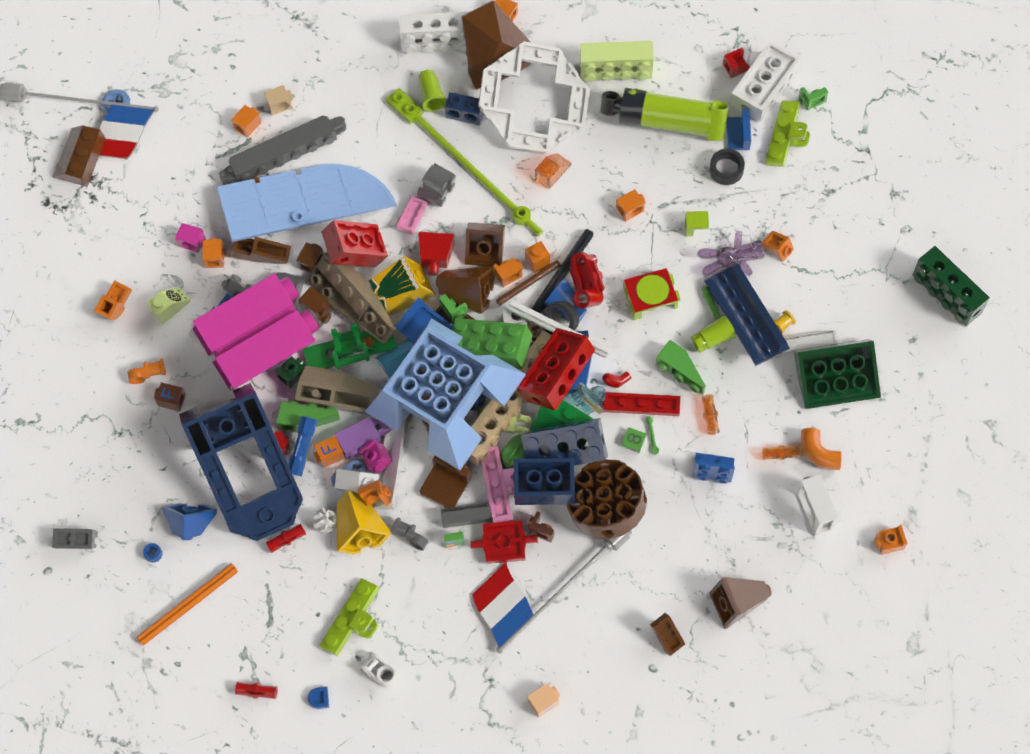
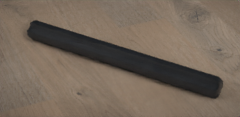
M585 229L532 306V310L540 314L546 307L545 301L569 273L572 267V256L575 253L583 252L593 238L591 230Z

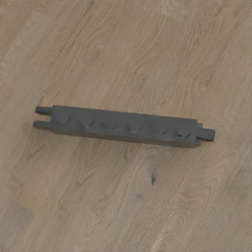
M322 115L231 156L228 161L230 166L218 172L222 183L227 184L234 181L250 180L258 175L266 174L271 169L281 167L291 160H297L304 154L314 152L324 145L332 144L337 140V135L347 130L345 118L337 116L329 120L328 116Z

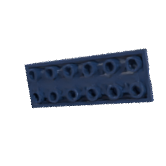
M738 263L704 280L723 314L732 324L738 339L755 367L790 349L787 341Z

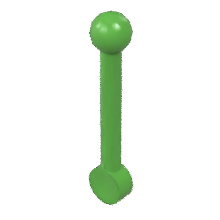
M648 416L646 417V422L649 425L653 448L651 452L657 455L659 448L656 446L652 425L653 418Z

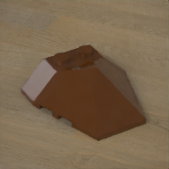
M494 0L461 16L466 44L465 53L468 62L467 71L475 89L481 88L482 74L485 68L498 61V59L511 52L524 41L531 42ZM522 61L520 71L529 67L532 63ZM501 75V81L510 76Z

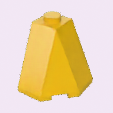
M347 490L337 502L338 552L355 555L361 553L360 549L372 546V548L381 546L391 535V531L373 506H367L357 492Z

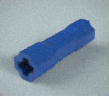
M301 416L293 454L288 461L293 475H303L306 454L310 440L315 433L317 419Z

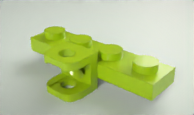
M781 101L765 161L768 166L784 167L790 144L791 147L808 146L810 132L807 131L808 125L804 122H796L800 109L799 101Z
M361 578L320 643L321 649L338 657L353 631L364 638H372L379 625L366 610L380 589L377 585Z

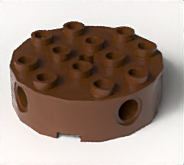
M606 459L588 463L581 468L582 471L574 478L575 504H566L570 517L582 533L596 539L621 537L635 528L645 514L648 501L640 475L627 466L626 463L619 460Z

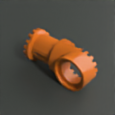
M161 358L156 362L148 363L146 361L143 363L144 367L133 368V370L130 369L127 372L130 384H141L151 376L166 375V367H164V360Z

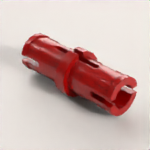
M300 523L286 532L282 531L280 535L267 541L266 544L270 552L273 553L281 547L291 545V542L307 534Z
M237 682L235 686V695L253 696V699L262 697L276 700L277 686L260 685L258 682H255V684Z

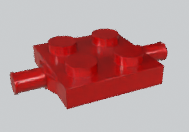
M522 520L483 524L482 540L470 541L471 549L483 548L486 564L525 561L526 544L538 543L537 534L525 536Z

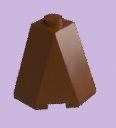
M493 266L444 270L436 278L438 294L441 296L446 294L449 299L452 298L454 302L460 305L466 303L468 309L482 314L490 306V299L488 297L490 291H493L494 288Z

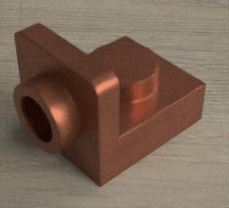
M536 511L535 516H531L528 521L527 527H530L529 534H537L538 538L552 543L555 529H552L546 523L539 524L541 512Z

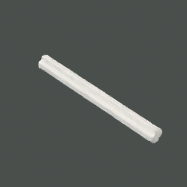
M514 300L508 303V311L551 332H554L556 328L580 334ZM588 338L595 349V354L603 358L609 356L611 351L609 347Z

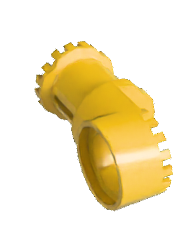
M784 310L782 315L777 320H774L782 334L786 328L796 323L795 317H792L793 314L791 315V312L789 313L787 310Z

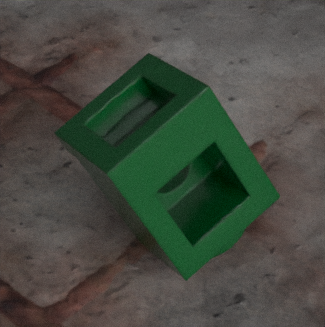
M291 356L279 368L275 369L277 378L291 389L299 381L306 365L299 357L294 359Z

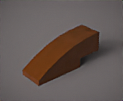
M259 237L233 242L230 257L260 263L287 264L291 246Z

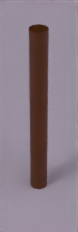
M555 260L496 299L497 304L501 306L560 267V262Z

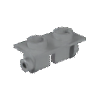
M224 274L228 279L221 283L223 290L233 296L236 295L237 291L240 294L252 287L248 283L246 285L241 282L242 279L235 274L231 276Z

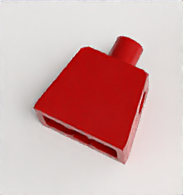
M419 232L421 266L428 267V275L437 276L439 268H447L455 245L454 234Z

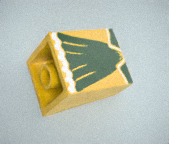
M405 256L369 280L371 289L390 315L410 308L418 297L426 301L436 296L422 266Z

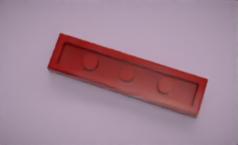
M605 392L606 394L603 398V412L680 416V396Z

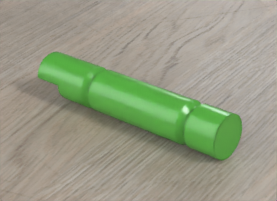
M705 286L701 288L703 296L716 321L721 315L708 287Z

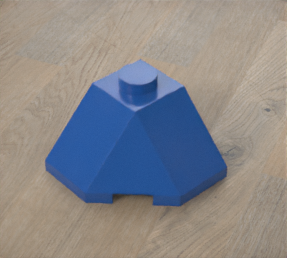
M179 503L162 507L172 533L180 537L181 540H192L193 537L201 536L217 514L216 508L203 504H198V507Z

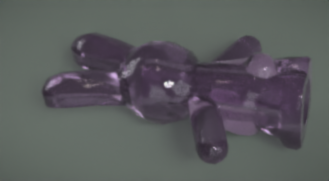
M737 231L733 248L725 246L718 250L708 248L698 250L697 256L701 259H717V261L703 268L702 275L710 276L721 268H728L736 263L740 265L746 275H752L753 271L746 262L764 259L761 240L741 245L743 234L741 231Z

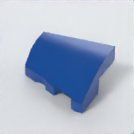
M563 279L545 301L546 306L556 301L569 302L578 312L579 323L587 313L586 308L580 309L575 305L573 299L575 291L566 279ZM555 309V311L561 314L563 319L569 321L566 312L561 309Z

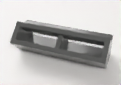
M489 503L440 509L443 528L492 522Z

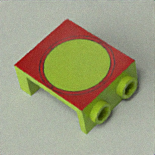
M667 268L623 280V289L634 320L641 319L642 312L672 304L674 309L678 308L680 294L678 290L674 289V278L672 274L668 273Z

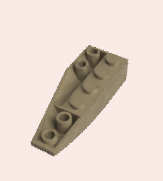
M328 252L324 253L308 278V282L316 291L328 299L329 305L353 323H357L360 328L380 342L386 344L394 333L395 328L374 291L353 266L331 264Z
M305 366L298 381L295 400L301 404H313L324 408L332 407L336 410L369 415L365 411L381 388L342 371ZM410 413L406 422H411L413 414Z

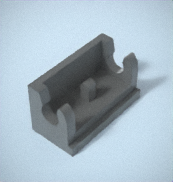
M53 528L52 548H96L95 537H98V531L94 529Z

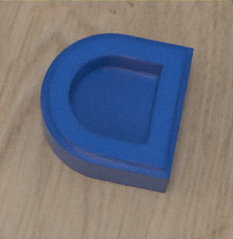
M328 687L314 688L309 692L308 702L314 709L330 708Z

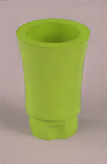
M428 69L423 70L418 75L423 109L428 112L439 111L445 107L447 99L442 92L435 72Z
M723 314L716 321L693 335L691 340L696 350L701 353L706 349L709 350L716 345L736 338V333L728 318Z

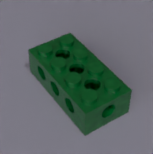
M933 246L918 259L912 274L918 284H922L932 297L940 301L942 307L945 310H949L959 323L967 327L983 313L990 297L941 250Z

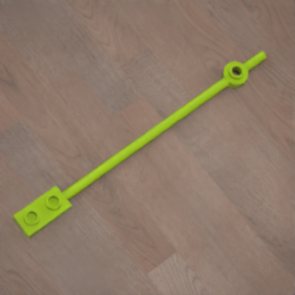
M398 88L386 98V102L410 125L416 121L513 212V221L517 225H527L537 236L542 235L543 230L531 220L529 208L526 206L517 207L421 117L424 114L423 109L406 93Z

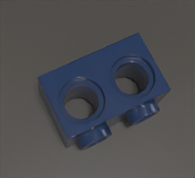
M449 92L444 107L447 119L480 126L484 114L478 107L479 98Z

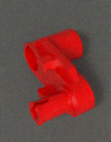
M585 252L575 253L572 256V267L570 269L576 289L573 299L575 305L580 309L602 304L604 299L603 291L605 289L602 281V272L599 271L597 266L598 259H593L597 256L594 254L589 255Z

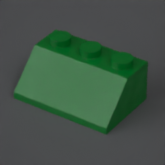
M562 400L556 411L540 407L530 430L586 421L593 418ZM579 439L581 445L588 446L586 439ZM560 442L563 449H569V445L566 442Z

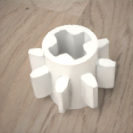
M322 508L313 515V526L319 532L324 531L327 534L337 526V517L330 509L325 511Z

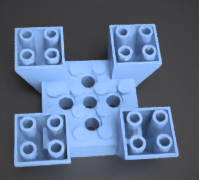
M431 318L410 347V352L394 375L386 381L365 412L396 432L410 413L429 424L427 450L456 469L461 470L482 440V437L463 420L481 393L505 406L526 374L494 355H473L458 346L463 338L461 335ZM438 380H442L441 383L435 384ZM458 389L455 394H451L453 390ZM427 396H431L430 399L424 400Z

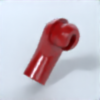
M627 371L620 376L605 373L602 376V381L605 385L619 388L632 379Z

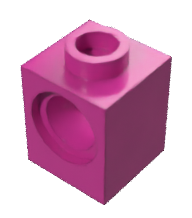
M181 223L175 240L178 247L199 253L201 247H203V240H206V236L202 228Z

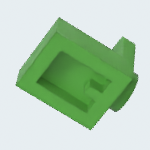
M802 87L800 88L798 99L801 105L810 110L827 102L829 92L823 87L815 89L809 94L806 88Z
M446 294L439 297V306L451 322L455 321V318H464L466 316V303L457 307L452 298L449 299Z

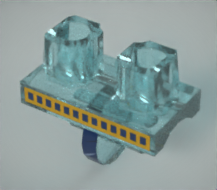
M582 382L577 384L578 391L571 395L573 403L577 407L581 405L587 415L594 411L602 414L604 409L600 407V401L605 399L606 390L602 386H595L589 389Z

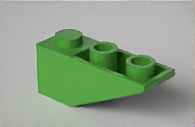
M669 340L656 357L657 367L661 371L673 375L676 381L687 384L693 392H699L704 395L706 385L687 351Z
M281 401L276 423L279 430L298 433L301 416L317 419L316 427L339 421L340 416L339 412L332 407L319 408L313 404L300 405L295 401Z

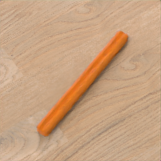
M232 563L226 566L137 635V640L142 645L147 644L238 572L236 567Z

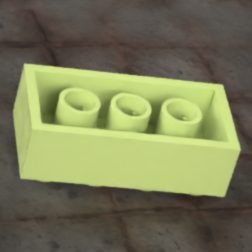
M653 41L580 43V77L582 81L592 82L594 80L611 81L620 79L626 81L630 79L646 80L652 78L654 62Z

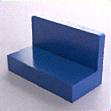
M742 109L741 117H727L728 149L750 150L749 109Z

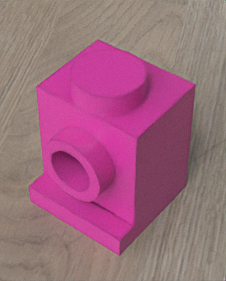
M373 439L358 451L362 455L368 469L378 474L392 462L385 446Z

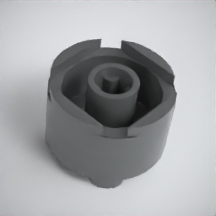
M434 163L422 179L423 188L419 186L417 195L436 206L442 207L446 201L445 195L447 192L451 193L455 187L456 175Z

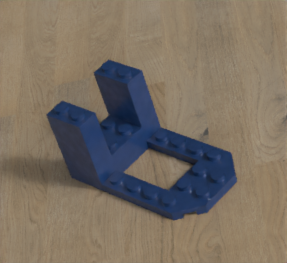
M251 383L233 390L235 397L200 413L196 406L180 413L179 417L230 532L259 541L292 526L302 504L303 497L260 400ZM254 436L276 489L240 504L217 452Z

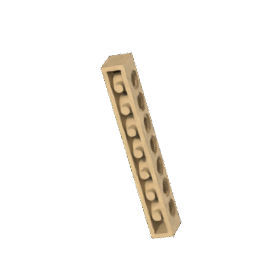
M545 331L541 332L528 350L524 368L518 370L525 374L527 373L551 337V334ZM517 389L511 396L516 397V399L508 400L505 406L491 399L471 426L482 437L481 441L484 442L477 445L468 458L469 462L476 466L481 461L483 462L488 456L489 449L498 443L501 433L509 428L511 418L517 417L520 413L521 406L526 401ZM500 411L506 412V413H504V414H502V415L497 414V413L500 412ZM488 426H494L493 429H487Z

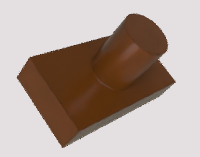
M666 612L650 624L667 655L672 656L685 645L670 615Z

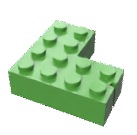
M455 318L452 331L463 337L458 346L473 355H494L517 369L524 368L533 336L526 324ZM438 380L436 384L441 383L442 380ZM458 389L453 390L451 394H455Z

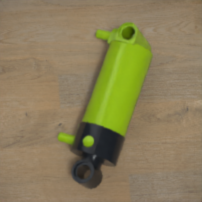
M625 88L622 97L614 91L603 92L600 112L606 116H615L619 113L620 124L707 137L706 140L721 141L724 138L728 104L713 100V103L650 93L638 88Z

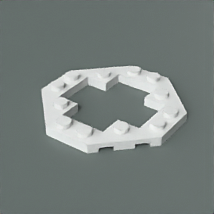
M524 41L483 70L478 107L509 148L545 154L585 125L590 88L581 80L578 72L566 60L560 48ZM522 61L556 67L553 85L571 88L567 120L550 117L547 135L513 129L515 111L497 108L501 75L519 78Z

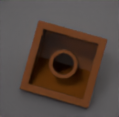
M468 222L465 242V265L493 266L497 264L500 266L503 261L505 225Z

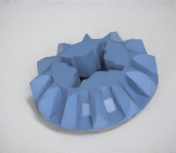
M120 89L111 90L102 98V101L116 102V100H119V103L130 104L129 95ZM102 104V107L108 113L112 105Z

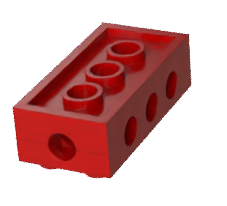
M560 328L555 329L517 387V390L526 402L554 411L557 410L595 351L588 337Z

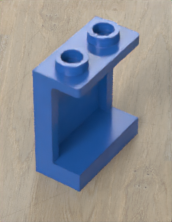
M418 297L394 327L399 333L414 343L431 318L452 330L453 324L446 321Z

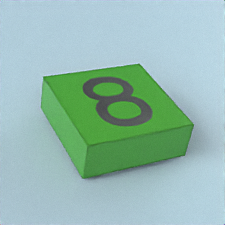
M628 427L622 447L640 453L647 434Z

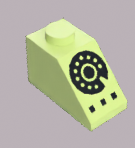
M178 287L160 291L147 302L150 312L163 325L189 304L191 299Z

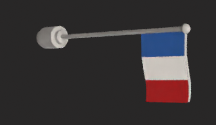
M5 82V84L2 83L0 85V97L4 98V100L23 102L28 95L112 105L99 128L106 138L99 155L104 157L129 159L138 145L146 124L154 112L159 111V107L156 105L155 107L34 93L28 92L25 85L19 83Z
M630 530L621 537L604 539L603 544L605 546L535 614H533L526 596L511 576L507 562L503 564L472 594L477 610L491 629L497 642V653H503L502 650L607 549L617 551L630 539L632 531Z

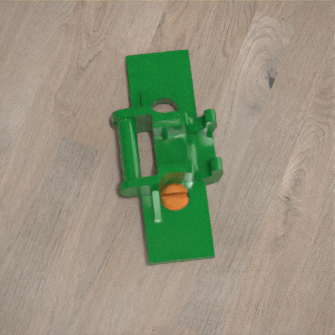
M357 323L351 324V331L339 333L337 329H332V341L303 348L307 366L324 369L336 366V369L339 370L341 367L364 360L368 362L372 355L397 349L394 335L392 334L387 343L383 344L368 332H359ZM334 350L333 356L328 358L327 352ZM361 351L364 352V353H361V354H357V355H354V356H350V357H346V358L340 359V357H343V356L351 355V354H354V353H357V352H361Z

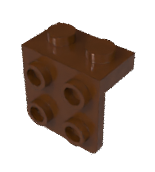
M434 456L432 459L433 468L420 488V495L445 508L455 507L471 480V471L466 465L461 470H458L437 456Z

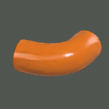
M802 429L801 443L803 452L808 460L820 468L839 471L842 460L841 451L824 448L820 441L819 429Z

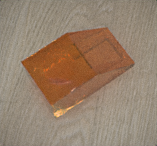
M558 153L546 156L535 168V180L550 190L572 163Z

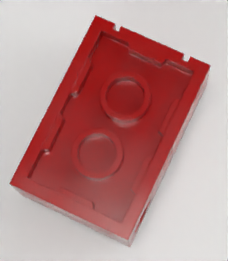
M333 220L321 231L331 264L376 268L388 257L378 224Z

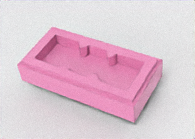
M411 196L396 225V229L414 235L428 206V202Z

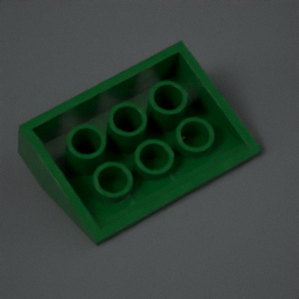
M864 339L793 350L805 409L881 398L874 340Z

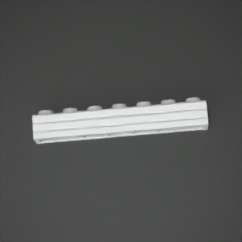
M835 330L784 337L790 349L781 354H786L789 351L794 352L793 350L838 344L837 332Z

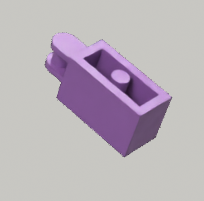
M368 417L335 433V436L344 456L348 460L359 457L358 451L371 439L381 443L380 437L392 429L379 420L372 422L371 418Z

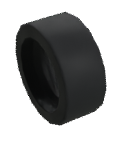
M725 148L718 150L710 161L709 172L711 177L721 185L737 183L744 173V158L734 149ZM729 159L738 165V170L733 174H723L717 170L716 164L720 160Z
M556 301L547 306L542 312V315L550 318L553 310L561 309L569 317L570 324L568 328L575 331L578 327V312L569 302ZM543 328L545 332L553 334V332Z

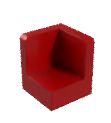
M743 47L724 55L722 65L730 78L745 73L750 68L743 58Z

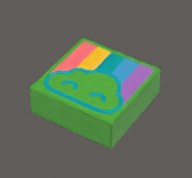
M462 531L443 536L446 548L465 544Z

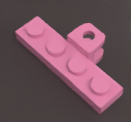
M498 446L491 447L487 458L483 462L481 461L493 523L513 520L508 495L514 494V468L503 470Z

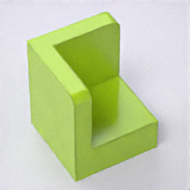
M708 211L686 212V237L693 236L694 230L709 229Z

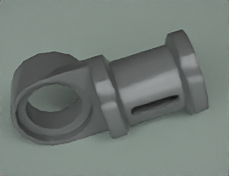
M399 517L394 521L391 533L404 537L412 547L424 551L429 542L427 538L414 532L416 525H409L401 521Z

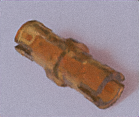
M707 394L701 397L704 408L703 418L706 419L707 433L714 435L720 432L717 420L718 411L715 409L714 396Z
M779 445V447L761 448L762 460L780 459L781 461L785 460V458H801L802 447L801 445Z

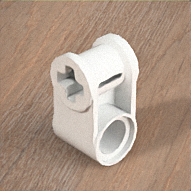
M370 651V656L358 668L382 687H393L397 682L394 669L377 654ZM384 674H392L389 680H382Z

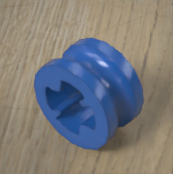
M150 543L144 547L143 555L147 561L156 563L162 558L163 552L159 545ZM152 549L158 550L154 557L150 555Z

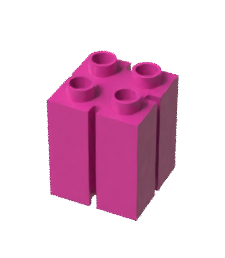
M274 273L192 321L190 327L207 355L214 354L216 360L212 361L230 392L316 341L312 334L318 331L319 327L308 310L299 314L298 310L294 308L292 301L296 300L299 294L288 276L279 280Z

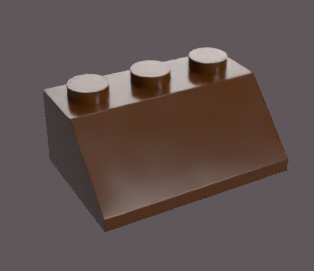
M85 125L71 128L53 178L88 187L106 139L100 129Z

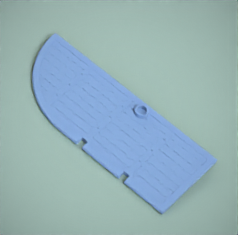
M322 164L300 169L301 174L296 175L295 170L259 177L260 183L256 184L254 179L217 186L232 242L397 206L393 195L379 179L362 169L343 164Z

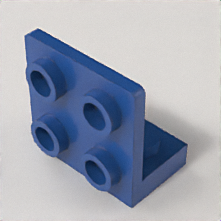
M696 452L693 477H697L701 481H707L708 479L716 480V482L721 484L732 482L735 458Z

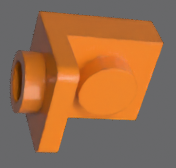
M773 230L761 243L764 249L776 253L782 262L794 250L789 237Z
M379 480L358 489V495L367 506L380 500L386 506L390 505L389 497L391 493L386 485L383 486Z

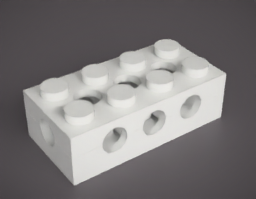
M470 11L399 15L402 53L465 51L466 44L461 16Z
M769 41L732 91L730 105L740 111L742 109H749L750 116L761 121L798 71L801 58Z

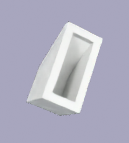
M337 468L334 488L358 492L359 488L379 480V474Z

